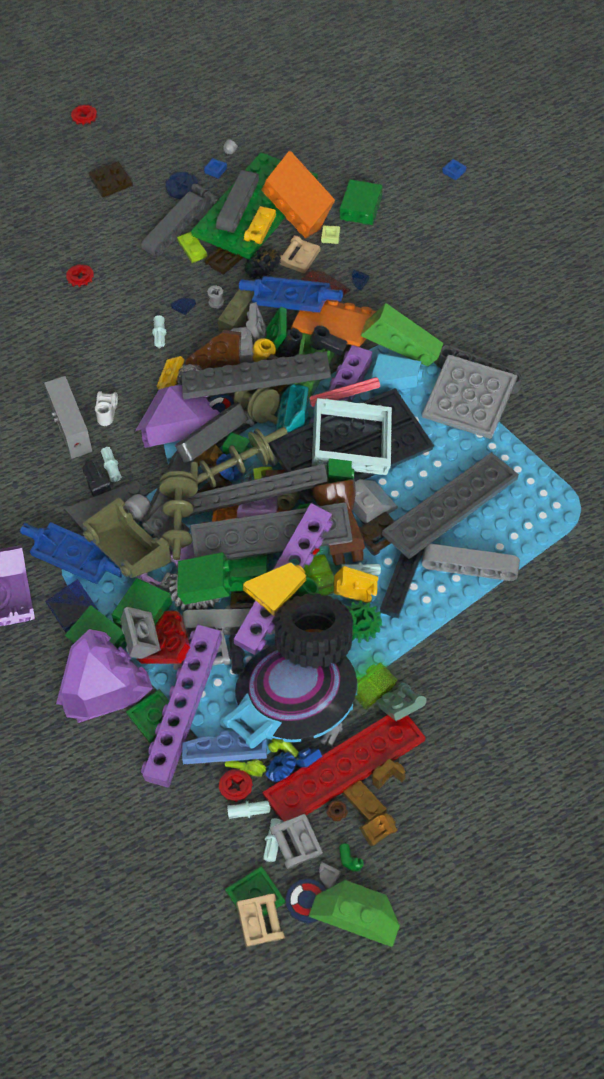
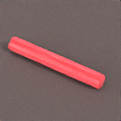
M375 377L310 396L309 402L312 407H315L317 398L339 400L380 387V382Z

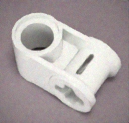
M99 391L97 394L95 412L97 422L102 426L110 425L113 422L115 409L118 404L117 392L104 394Z

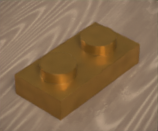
M361 780L343 791V795L367 821L379 813L387 812L386 807Z

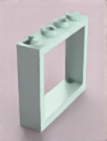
M317 398L314 407L312 466L327 465L329 458L352 461V469L356 472L387 475L391 466L392 407ZM321 414L382 421L381 458L321 451Z

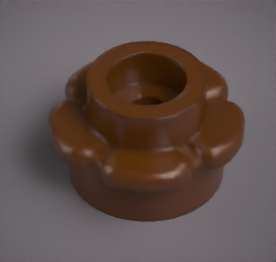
M333 801L329 804V809H327V816L332 818L333 821H341L348 814L346 805L341 801Z

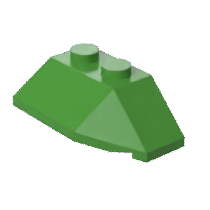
M346 880L317 894L309 914L311 918L393 947L400 926L387 895Z

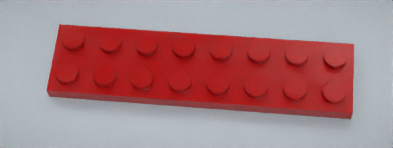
M387 715L328 751L307 768L302 767L263 792V796L283 822L303 814L308 815L343 793L344 790L354 783L372 775L374 770L378 766L382 767L388 759L394 761L423 743L425 736L408 715L397 721Z

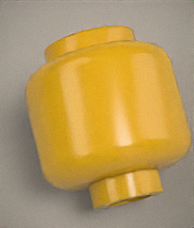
M265 338L256 340L252 347V360L259 362L266 360L271 354L275 355V344Z

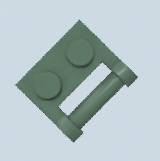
M401 683L397 690L384 694L376 702L381 710L397 721L425 706L426 698L411 690L407 683ZM407 696L412 701L408 703L403 697Z

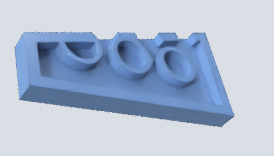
M247 725L242 726V727H244L251 735L254 733V731H253L251 728H249ZM227 730L220 732L215 737L205 736L182 743L183 764L267 758L266 739L255 748H250L246 741L235 731L228 733Z

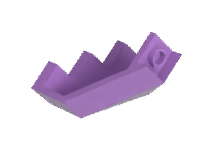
M182 385L170 386L158 390L135 431L141 430L145 448L181 441L218 415L219 412L209 406L210 402L205 397L184 399Z
M89 629L70 648L56 704L63 705L66 717L76 718L78 723L135 705L153 689L147 671L142 666L138 668L130 661L132 657L121 647L117 649L109 641L111 637L105 632Z

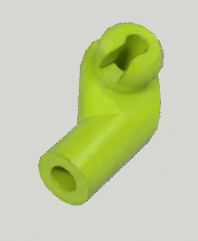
M273 738L268 744L271 752H277L279 749L284 750L285 753L290 752L295 758L299 755V752L291 742H284L282 739Z

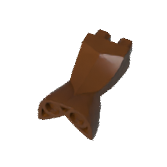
M355 480L313 487L311 489L312 495L318 506L347 503L353 541L328 546L329 556H332L334 565L346 564L344 553L351 552L352 562L363 561L365 545L352 513L356 496Z

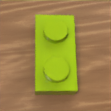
M191 232L177 237L178 243L192 263L207 257V252L199 240L191 235Z

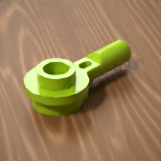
M252 759L246 763L239 760L225 761V767L240 769L256 777H261L263 772L266 771L263 762L257 759Z

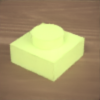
M323 226L322 243L339 244L340 227Z

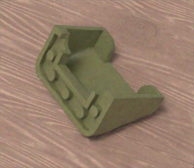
M119 497L82 523L83 535L87 541H92L120 568L125 577L134 578L164 567L171 562L169 543L163 537L161 539L157 537L153 539L133 520L130 512L124 511L123 506H125V502Z

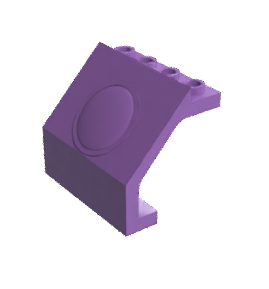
M22 546L0 549V626L33 620L35 617Z

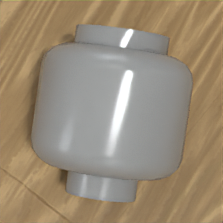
M135 494L125 502L123 509L127 513L130 512L135 522H140L151 505L147 497Z

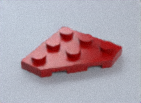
M164 611L155 626L161 650L143 659L136 658L141 664H181L190 649L182 615L178 611Z

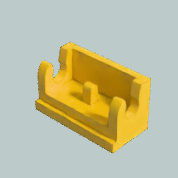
M343 566L334 575V594L362 601L363 603L371 602V594L377 595L378 576Z

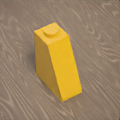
M290 562L246 581L243 584V590L274 616L279 608L306 581V572L301 566H295Z

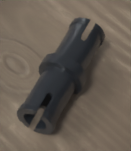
M235 634L229 637L231 670L233 674H242L245 671L243 664L245 652L241 647L234 644Z

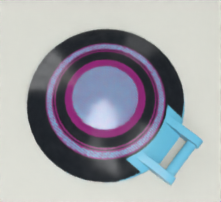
M273 644L257 653L245 665V671L239 675L236 683L235 700L237 708L225 717L223 723L228 728H232L250 748H255L266 738L271 740L272 738L282 739L284 742H301V739L312 736L317 738L338 726L351 711L358 689L354 667L347 656H345L339 662L331 663L328 667L319 666L318 668H312L307 666V668H304L300 664H292L289 659L286 660L278 652L276 644ZM240 720L254 731L252 735L238 723Z

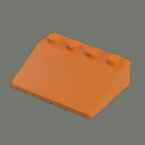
M291 151L284 156L267 178L262 188L264 194L305 239L321 229L335 202V199Z
M326 300L320 313L300 310L291 329L295 328L301 333L312 335L316 326H324L331 335L347 341V344L360 347L366 340V338L361 336L365 322L376 311H373L370 307H356L353 303L343 304L334 300Z

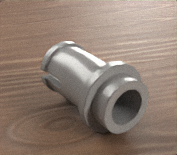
M340 723L334 729L324 734L320 740L321 743L325 745L327 739L330 738L327 746L332 747L338 733L343 730V724Z

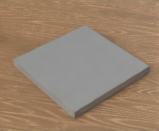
M448 354L424 408L422 418L492 439L516 383L517 375Z

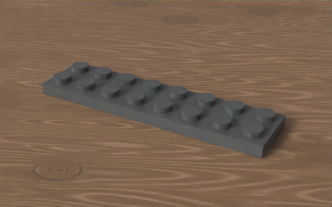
M315 352L314 354L307 355L299 354L287 358L280 357L273 360H261L253 363L245 362L239 365H225L219 368L187 371L182 373L183 398L191 399L331 378L327 352Z
M491 452L382 531V536L410 559L515 482L519 474Z
M347 503L318 506L332 514L331 521L333 522L330 530L323 533L322 538L324 540L320 547L352 542ZM308 508L190 525L195 558L222 552L230 560L281 553L286 548ZM310 526L308 528L311 532H317L319 530L316 526ZM302 542L299 544V547L307 549L309 545Z

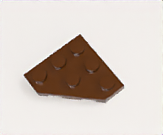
M221 331L187 357L185 372L204 370L206 368H219L225 365H239L241 332Z

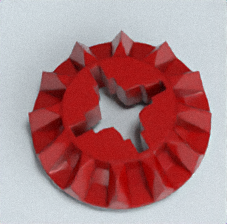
M81 105L72 111L71 117L77 125L82 123L84 126L86 123L90 124L91 121H95L97 112L90 105Z
M84 264L71 267L66 274L68 283H71L73 287L76 285L79 287L81 285L87 286L88 282H92L94 277L92 268Z
M230 770L219 781L221 795L228 801L234 800L237 803L238 800H245L251 794L252 779L249 774L242 770ZM232 781L240 784V791L235 788L231 789Z

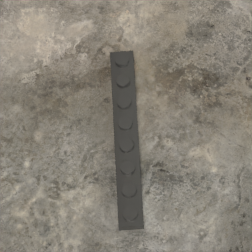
M325 464L196 493L194 496L182 500L193 505V513L189 515L193 516L329 484L327 468Z

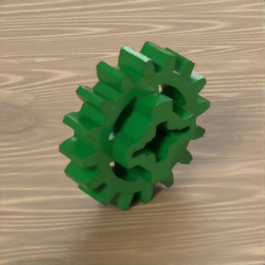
M359 601V605L352 602V607L346 605L353 617L352 641L356 638L358 643H361L362 639L369 642V636L375 638L376 632L380 633L382 619L381 613L377 612L376 606L370 608V602L363 605L362 601Z

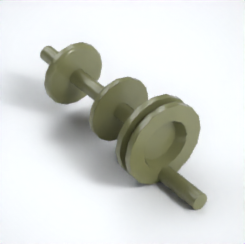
M265 387L257 390L234 392V404L240 402L243 408L248 406V415L251 419L260 424L270 421L277 425L278 417L274 416L280 402L277 391L270 387Z
M282 427L265 437L259 429H255L254 433L252 431L249 432L248 437L252 446L251 449L238 454L234 446L231 445L229 447L231 459L211 469L204 460H201L199 463L203 473L198 475V483L207 479L210 486L215 488L216 481L214 475L234 465L241 473H245L246 470L242 461L255 454L264 466H267L268 462L273 463L274 457L268 443L286 435V428Z
M197 462L190 463V473L172 471L160 477V492L167 497L174 498V500L168 501L163 505V512L170 517H174V530L167 531L162 535L169 543V546L173 547L174 560L181 558V547L192 543V535L187 531L181 530L182 518L191 515L194 507L191 503L182 499L194 496L198 491Z

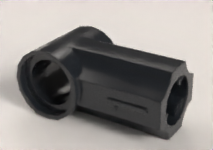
M316 326L309 344L316 350L326 349L342 356L347 341L331 335L324 326Z
M292 328L287 331L285 339L279 346L278 358L294 356L303 337V334L298 329Z
M91 460L86 462L82 470L88 481L92 496L95 497L111 491L110 483L106 475H103L97 461Z

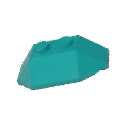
M290 384L281 395L276 430L285 427L287 433L306 426L309 388Z

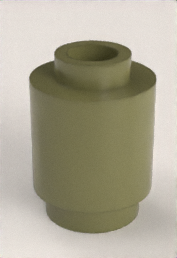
M298 492L280 495L277 498V504L282 510H289L294 508L301 496Z

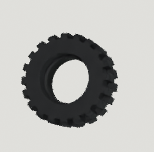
M315 593V595L304 594L302 597L296 596L292 601L288 600L285 602L275 616L276 648L286 660L289 659L292 664H300L304 668H307V666L312 668H318L319 666L328 667L331 663L335 664L341 658L343 659L351 649L353 639L352 614L344 604L342 605L341 601L338 599L334 600L328 595L321 596V594ZM307 629H320V630H323V631H321V632H307V631H304V630H307Z

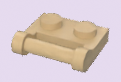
M293 236L291 244L284 254L280 256V265L305 274L320 252V246L306 242L298 236ZM300 247L294 258L289 260L295 248Z
M275 894L242 900L236 903L246 947L285 938L284 932L280 929L274 903L276 901ZM261 904H266L272 929L271 934L266 932Z

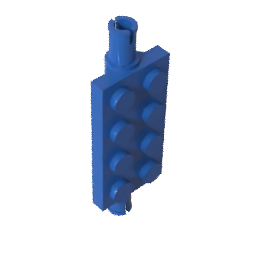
M263 276L262 280L241 279L239 282V289L241 291H254L252 302L257 303L258 306L283 307L320 313L326 300L341 302V299H343V291L331 289L330 283Z
M51 522L47 528L38 529L28 523H24V526L20 529L22 535L34 539L35 543L30 553L38 559L95 584H98L105 572L112 573L120 578L123 576L120 568L92 541H87L85 537Z

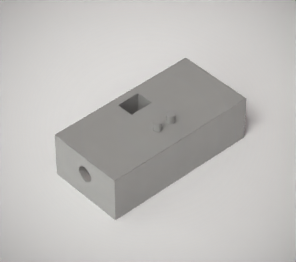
M66 376L45 382L49 403L53 411L52 416H55L54 421H57L71 459L92 452L88 430Z

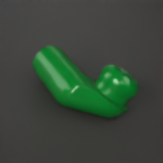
M349 844L339 845L341 864L353 872L360 871L364 865L363 860L351 856Z

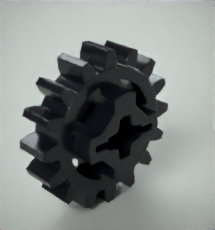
M270 248L268 251L264 249L262 252H256L250 260L247 259L248 263L244 264V269L250 278L253 277L255 279L258 276L262 278L263 275L267 276L270 272H274V268L279 267L278 264L281 263V257L275 249L272 250Z

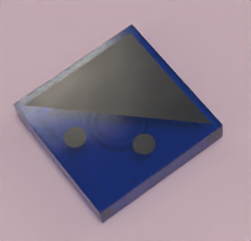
M78 579L45 601L65 632L71 629L90 605L98 610Z

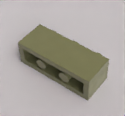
M240 289L237 291L218 318L219 333L223 330L241 328L248 320L247 312L249 311V305L253 303L254 291H241Z

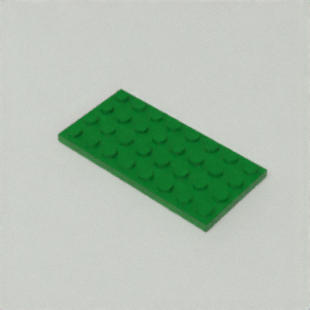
M261 152L246 168L245 171L258 173L259 180L234 233L216 228L217 218L230 194L233 183L219 201L192 229L191 236L250 260L286 218L262 191L267 178L281 160ZM309 171L316 179H318V174ZM259 207L275 209L276 216L262 244H257L252 240L250 242L245 241V231L251 225Z

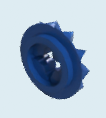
M223 453L218 457L216 466L231 459L230 453L227 455ZM235 465L220 472L229 481H237L243 476V473Z
M282 752L279 756H275L272 761H269L270 765L266 767V776L273 782L285 779L291 774L296 765L295 757L290 752Z

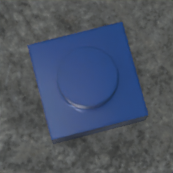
M212 158L204 168V172L219 179L227 169V163Z
M454 159L443 168V174L455 181L466 172V166Z
M310 748L301 750L298 753L299 756L295 758L296 766L307 768L322 757L319 749Z

